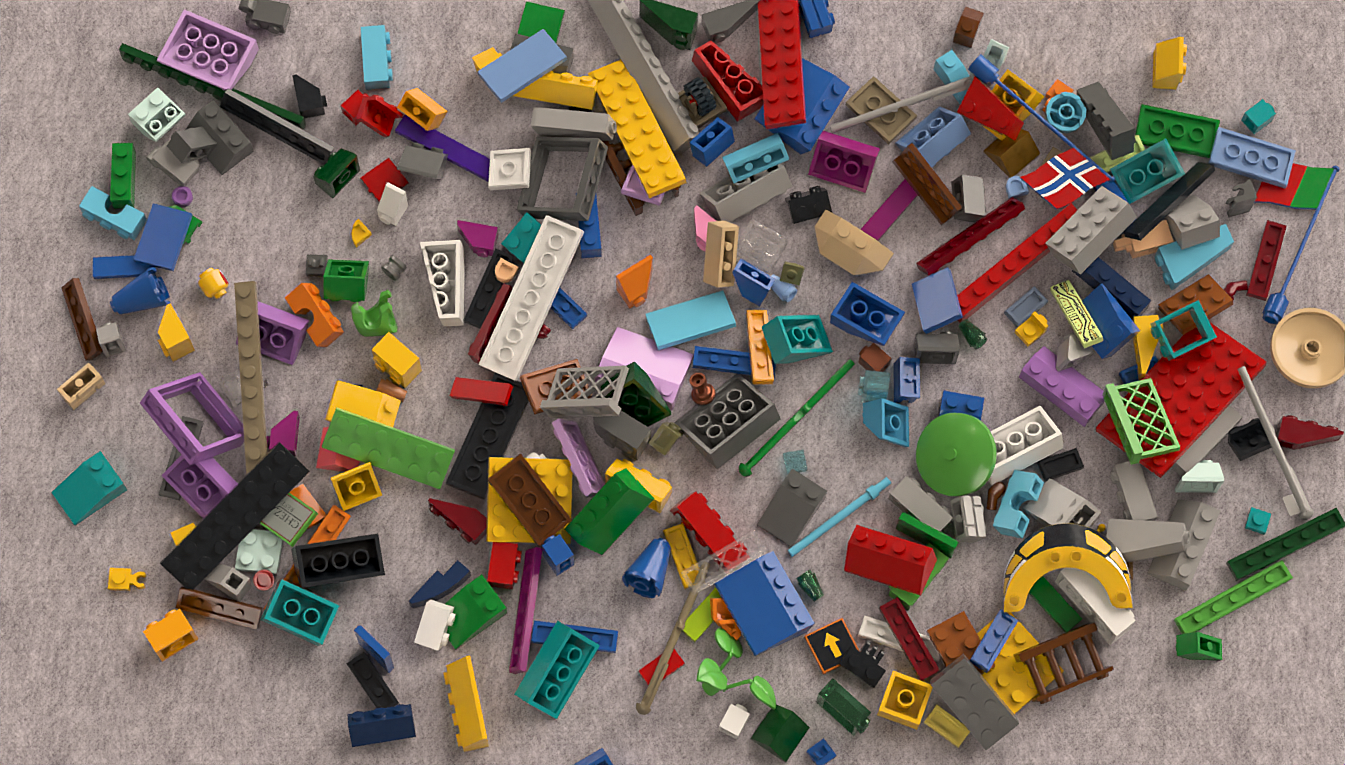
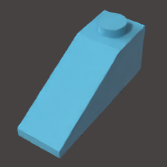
M953 50L936 59L933 70L945 85L969 77L965 66ZM968 89L952 94L959 104H961Z

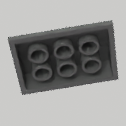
M740 374L734 375L716 389L715 397L710 403L706 405L697 404L675 422L701 455L716 469L723 466L781 420L775 404Z

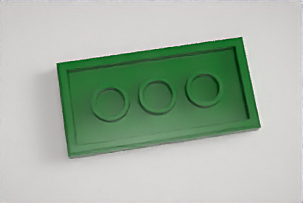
M1141 104L1135 135H1139L1142 144L1146 146H1153L1166 138L1170 147L1175 152L1210 158L1220 120Z

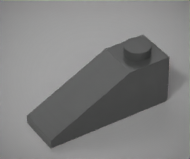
M746 0L702 14L701 23L708 41L719 43L728 38L758 10L759 0Z

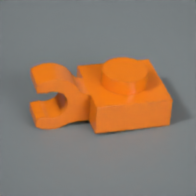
M1057 79L1045 95L1048 100L1044 104L1045 107L1042 111L1046 113V107L1052 97L1062 92L1073 93L1074 90Z

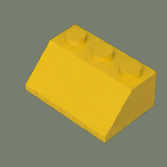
M617 458L605 473V484L616 472L627 468L654 497L648 508L661 513L672 494L671 484L665 479L660 478L658 480L652 477V473L645 469L639 470L633 467L634 464L626 459L620 460Z

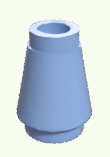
M775 274L771 275V277L776 279L771 289L782 301L790 302L797 294L795 285L780 281V277Z

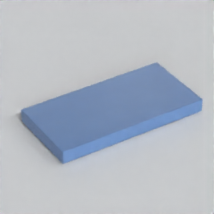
M542 29L477 72L479 77L502 103L565 62L567 56L547 32Z
M1218 127L1208 164L1286 188L1296 150Z

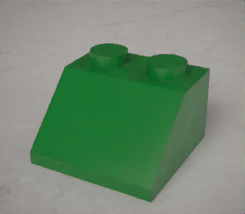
M328 259L323 276L324 299H329L330 301H365L369 261Z

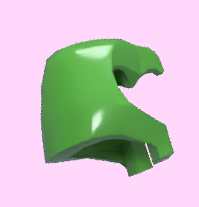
M389 290L381 292L378 302L369 310L359 306L358 302L351 306L352 320L360 335L376 337L385 336L388 332L391 334L397 332L398 326L392 312V305L388 302V298L392 297Z

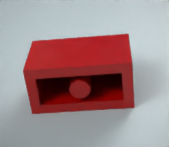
M493 542L487 582L491 587L513 590L514 583L518 584L519 571H516V565L521 563L522 551H519L518 544Z

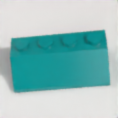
M557 620L514 695L557 719L600 645Z

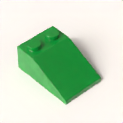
M482 574L464 586L445 603L454 607L453 614H456L453 625L448 626V640L457 650L507 614V607Z

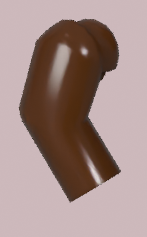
M996 482L988 489L987 510H997V500L1006 490L1003 482Z

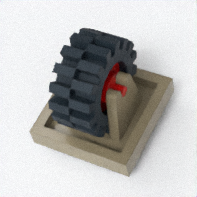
M706 77L693 79L683 86L684 90L678 93L679 99L698 128L727 111L726 105Z

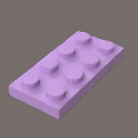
M563 419L553 421V432L563 446V454L571 463L570 469L580 483V491L587 497H594L605 483L577 423Z

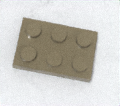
M873 76L846 101L845 105L859 116L901 100ZM907 106L897 108L898 112H891L864 123L889 145L917 118V115Z

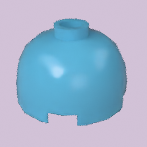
M1062 92L1050 99L1046 107L1045 117L1047 122L1060 133L1067 134L1076 131L1083 124L1086 118V107H1084L1079 96L1069 92Z

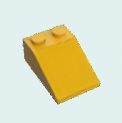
M1009 69L1006 70L999 80L1033 110L1036 109L1045 97ZM998 84L994 86L992 91L1022 121L1032 114ZM986 128L1001 141L1006 138V136Z
M338 380L335 383L325 420L331 422L337 407L393 427L401 400L378 391Z

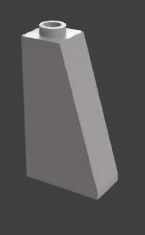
M533 107L531 127L540 137L599 138L601 141H613L614 133L617 130L616 122L609 114Z
M1109 519L1106 537L1118 548L1127 563L1184 552L1185 545L1189 544L1190 532L1186 530L1185 523Z

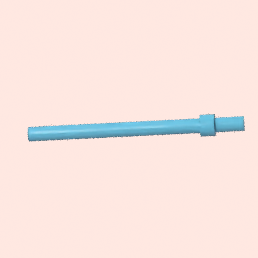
M886 477L875 486L871 485L865 490L866 492L788 549L787 551L790 556L796 555L867 501L880 495L879 492L888 487L891 481Z

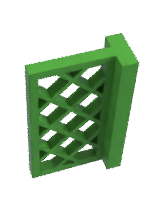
M1151 378L1115 386L1114 383L1105 385L1102 396L1131 465L1139 463L1140 459L1180 450L1178 440ZM1148 386L1150 394L1147 396L1139 392V387ZM1127 391L1132 395L1127 400L1121 397L1119 392ZM1134 396L1145 400L1142 407L1131 402ZM1148 402L1156 405V413L1145 409ZM1128 407L1139 411L1136 418L1127 413ZM1142 413L1152 417L1150 424L1139 419ZM1155 419L1164 423L1163 431L1152 426ZM1135 424L1146 428L1143 435L1134 430ZM1149 430L1160 435L1157 442L1146 437ZM1162 437L1171 440L1172 445L1165 446L1159 442ZM1142 442L1153 445V449L1144 452L1141 447Z

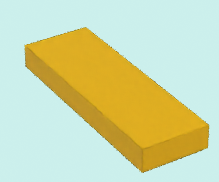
M682 523L664 529L663 533L671 547V555L684 589L692 587L700 568Z

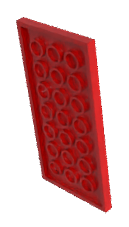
M1211 322L1210 324L1217 336L1216 338L1169 361L1167 357L1163 356L1148 371L1145 377L1141 379H1152L1180 445L1179 451L1140 459V464L1160 478L1245 389L1237 369L1245 366L1252 381L1267 364V361ZM1197 327L1184 334L1171 347L1173 352L1202 339ZM1148 386L1139 387V392L1147 396L1150 394ZM1128 392L1124 398L1129 400L1132 394ZM1134 396L1131 402L1142 407L1145 400ZM1147 403L1145 409L1156 413V405ZM1128 407L1126 410L1129 415L1135 418L1139 411ZM1108 413L1096 426V432L1125 452L1111 415ZM1142 413L1139 419L1150 424L1152 417ZM1156 419L1152 426L1162 431L1165 427L1164 423ZM1138 424L1134 426L1136 432L1142 435L1145 433L1146 428ZM1150 430L1146 437L1156 442L1160 436ZM1162 437L1159 442L1165 446L1172 445L1171 440ZM1144 441L1141 444L1144 452L1152 450L1154 447Z

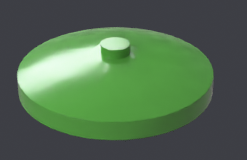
M947 413L935 418L925 427L917 443L916 462L920 475L930 488L943 495L965 496L976 492L989 480L996 464V444L990 430L982 421L969 414Z

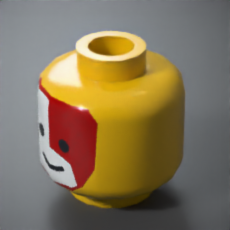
M209 268L199 275L198 285L206 297L212 298L215 296L216 299H219L227 293L225 289L228 287L229 282L221 270Z

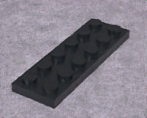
M496 372L492 382L507 383L513 386L508 404L506 406L481 403L446 481V485L485 500L488 493V457H504L529 401L521 382Z

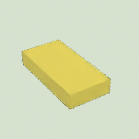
M938 705L935 706L924 721L926 725L957 748L960 747L970 733L963 723Z

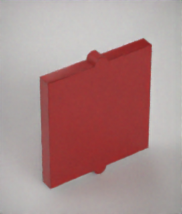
M387 158L360 177L367 186L368 192L372 193L379 202L387 183L400 189L409 184L401 170H397V167L390 158Z

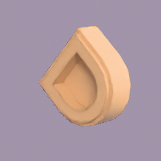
M500 258L495 267V277L502 283H508L514 279L519 267Z

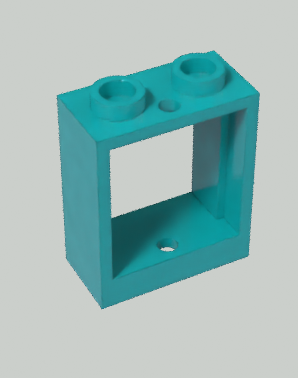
M1199 300L1150 323L1152 327L1150 328L1151 333L1155 339H1158L1161 345L1160 351L1165 358L1167 357L1168 361L1217 337ZM1189 311L1202 339L1173 352L1160 324Z

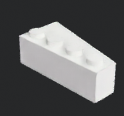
M461 241L420 242L438 317L442 325H464V247Z

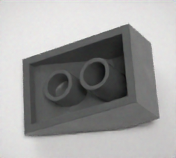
M791 469L757 523V526L792 547L825 500L827 490L796 470Z

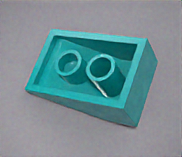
M1166 138L1110 169L1129 204L1185 174Z
M819 315L776 316L761 327L775 364L793 363L833 352Z
M99 451L84 461L51 493L76 526L127 491V488L102 452Z

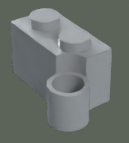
M168 140L162 147L156 146L146 159L154 167L159 168L176 183L184 187L199 172V161L194 160L181 163L167 147Z

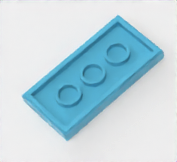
M723 290L645 314L658 350L736 327L734 316Z

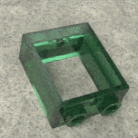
M832 678L818 693L816 703L853 736L858 732L862 734L867 729L871 721L869 719L871 712L835 679Z

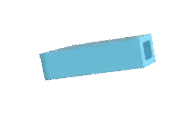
M1224 224L1220 226V237L1185 249H1181L1177 241L1159 247L1155 254V261L1157 266L1162 268L1165 284H1169L1171 290L1176 289L1230 250L1234 240L1227 225Z

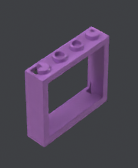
M200 372L149 389L140 401L141 406L190 465L238 448L244 443L243 424ZM190 391L228 438L203 447L165 400Z

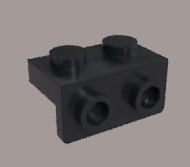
M813 186L807 192L795 191L790 193L789 197H785L793 224L821 217L825 210L832 213L828 192L823 187Z
M1254 418L1242 426H1236L1228 432V444L1240 461L1272 448L1259 418Z

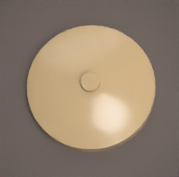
M1318 308L1298 309L1286 315L1276 326L1270 342L1271 357L1277 370L1290 382L1305 388H1323L1337 382L1345 374V324L1334 314Z

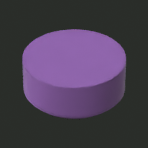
M178 186L172 192V200L175 205L186 207L191 204L193 195L188 187Z

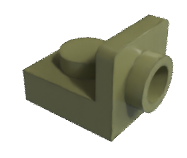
M784 262L780 281L800 286L805 267L796 263Z
M673 422L662 423L649 441V444L665 456L676 441L683 436V433L680 432L681 428Z

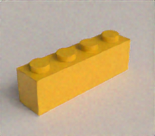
M551 70L513 96L592 110L595 103L598 80H594L589 76H573L571 73H553Z

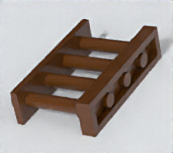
M602 141L608 146L605 160L622 189L627 178L625 171L632 166L630 159L625 161L618 160L617 152L624 149L621 142L610 144L609 141ZM681 185L671 189L675 198L679 196ZM625 195L635 216L642 214L643 205H645L646 201Z
M1095 622L1087 623L1013 654L1016 662H1023L1024 665H1027L1039 694L1031 699L1032 702L1047 703L1052 700L1051 696L1094 678H1097V680L1109 676L1108 672L1114 670L1113 666L1103 667L1092 640V632L1098 630ZM1078 638L1081 641L1084 640L1096 670L1084 675L1073 648V640ZM1059 646L1062 649L1065 648L1077 678L1068 683H1065L1054 656V648ZM1040 654L1043 657L1046 656L1058 686L1049 691H1046L1035 664V656Z

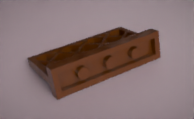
M913 143L909 144L892 161L941 226L954 217L962 208Z

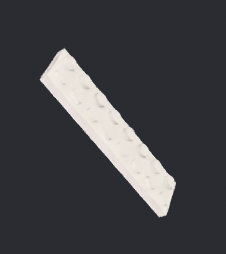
M545 216L479 362L481 367L512 380H518L584 234L583 230L550 216Z

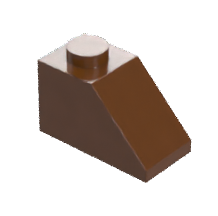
M965 6L954 34L953 43L972 48L984 13Z

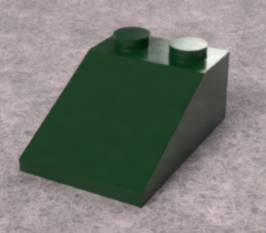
M639 0V17L677 49L691 50L698 27L697 12L655 0Z
M635 361L626 365L629 370L618 402L621 411L647 427L670 416L671 410L648 374ZM616 373L610 378L612 382L619 377L620 373ZM609 381L601 385V391L610 384ZM614 389L610 391L605 396V398H612L614 394Z

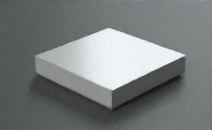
M530 148L490 151L488 182L490 191L529 188Z

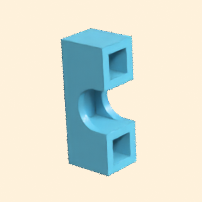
M91 186L79 205L82 216L90 221L94 219L100 222L99 224L107 230L113 229L117 231V234L124 239L129 237L135 241L147 222L145 214L127 204L120 213H109L108 209L112 204L110 196Z
M1014 470L1012 477L1009 479L1005 495L1001 499L999 511L994 517L993 527L1000 534L1023 539L1030 519L1022 511H1019V507L1027 500H1038L1044 482L1037 474Z

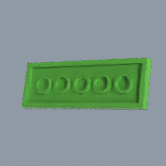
M337 407L322 443V448L364 463L370 462L372 466L440 489L455 452V449Z

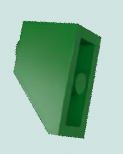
M1200 632L1176 635L1175 648L1177 656L1189 660H1222V639Z

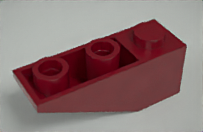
M1287 415L1282 416L1280 419L1276 437L1281 447L1296 450L1338 441L1343 436L1344 431H1340L1335 426L1325 427L1318 425L1315 421L1308 420L1305 422L1298 420L1295 416Z
M429 498V510L436 517H439V515L446 520L444 523L450 529L454 530L456 528L461 533L460 537L468 544L472 542L474 545H477L487 534V518L476 508Z

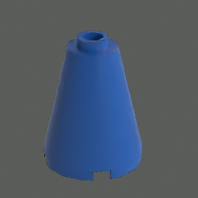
M148 268L112 296L110 305L115 313L118 312L122 315L170 304V301L166 300L170 296L162 277L157 278L155 272H157L156 268Z
M658 538L653 539L624 572L622 581L625 586L628 587L630 584L635 588L633 592L643 597L655 598L656 595L658 597L661 595L671 553V547L667 540Z

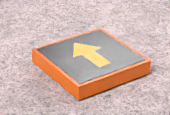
M843 618L804 636L823 675L841 667L839 662L850 646L859 651Z

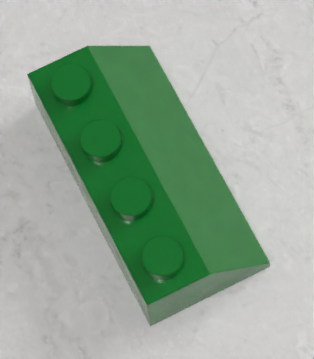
M625 468L616 472L568 524L565 530L579 545L603 555L654 500V497Z

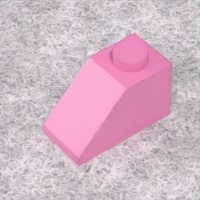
M696 205L694 208L697 246L705 252L708 222L716 220Z

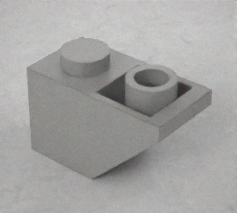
M221 563L205 578V581L236 601H241L252 587L248 577L233 567Z

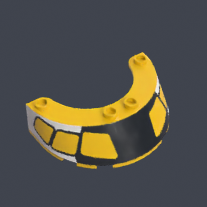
M1062 523L1039 529L1018 545L1006 566L1003 580L1004 612L1022 610L1034 583L1044 574L1059 568H1077L1090 573L1104 586L1113 606L1116 608H1133L1130 574L1122 554L1106 536L1083 525Z

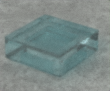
M804 450L783 453L787 475L791 469L797 472L807 471Z

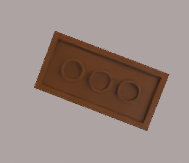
M518 454L487 479L537 546H541L548 537L556 534L572 521L522 454Z

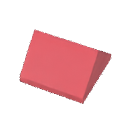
M323 427L316 468L346 472L359 467L360 461L322 448V443L328 427Z

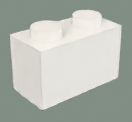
M431 599L426 602L414 643L435 650L446 646L449 639V634H447L448 626L453 625L456 615L453 614L454 607Z

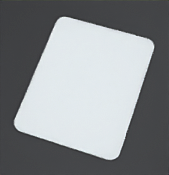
M1293 494L1283 497L1290 516L1301 513Z

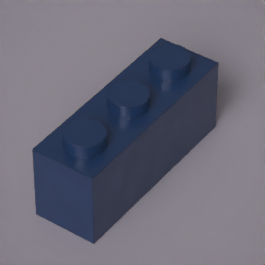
M399 704L395 707L376 708L371 711H356L352 714H347L352 747L416 737L411 704Z

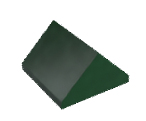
M776 704V709H770L750 739L786 763L810 727L793 711Z

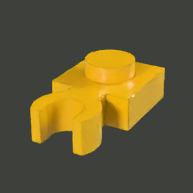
M110 568L108 589L130 591L131 585L138 589H144L145 584L138 583L137 581L140 577L145 578L146 573L140 571L132 575V570L129 568Z

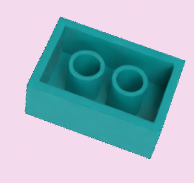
M281 579L277 582L260 620L320 646L326 638L339 605Z

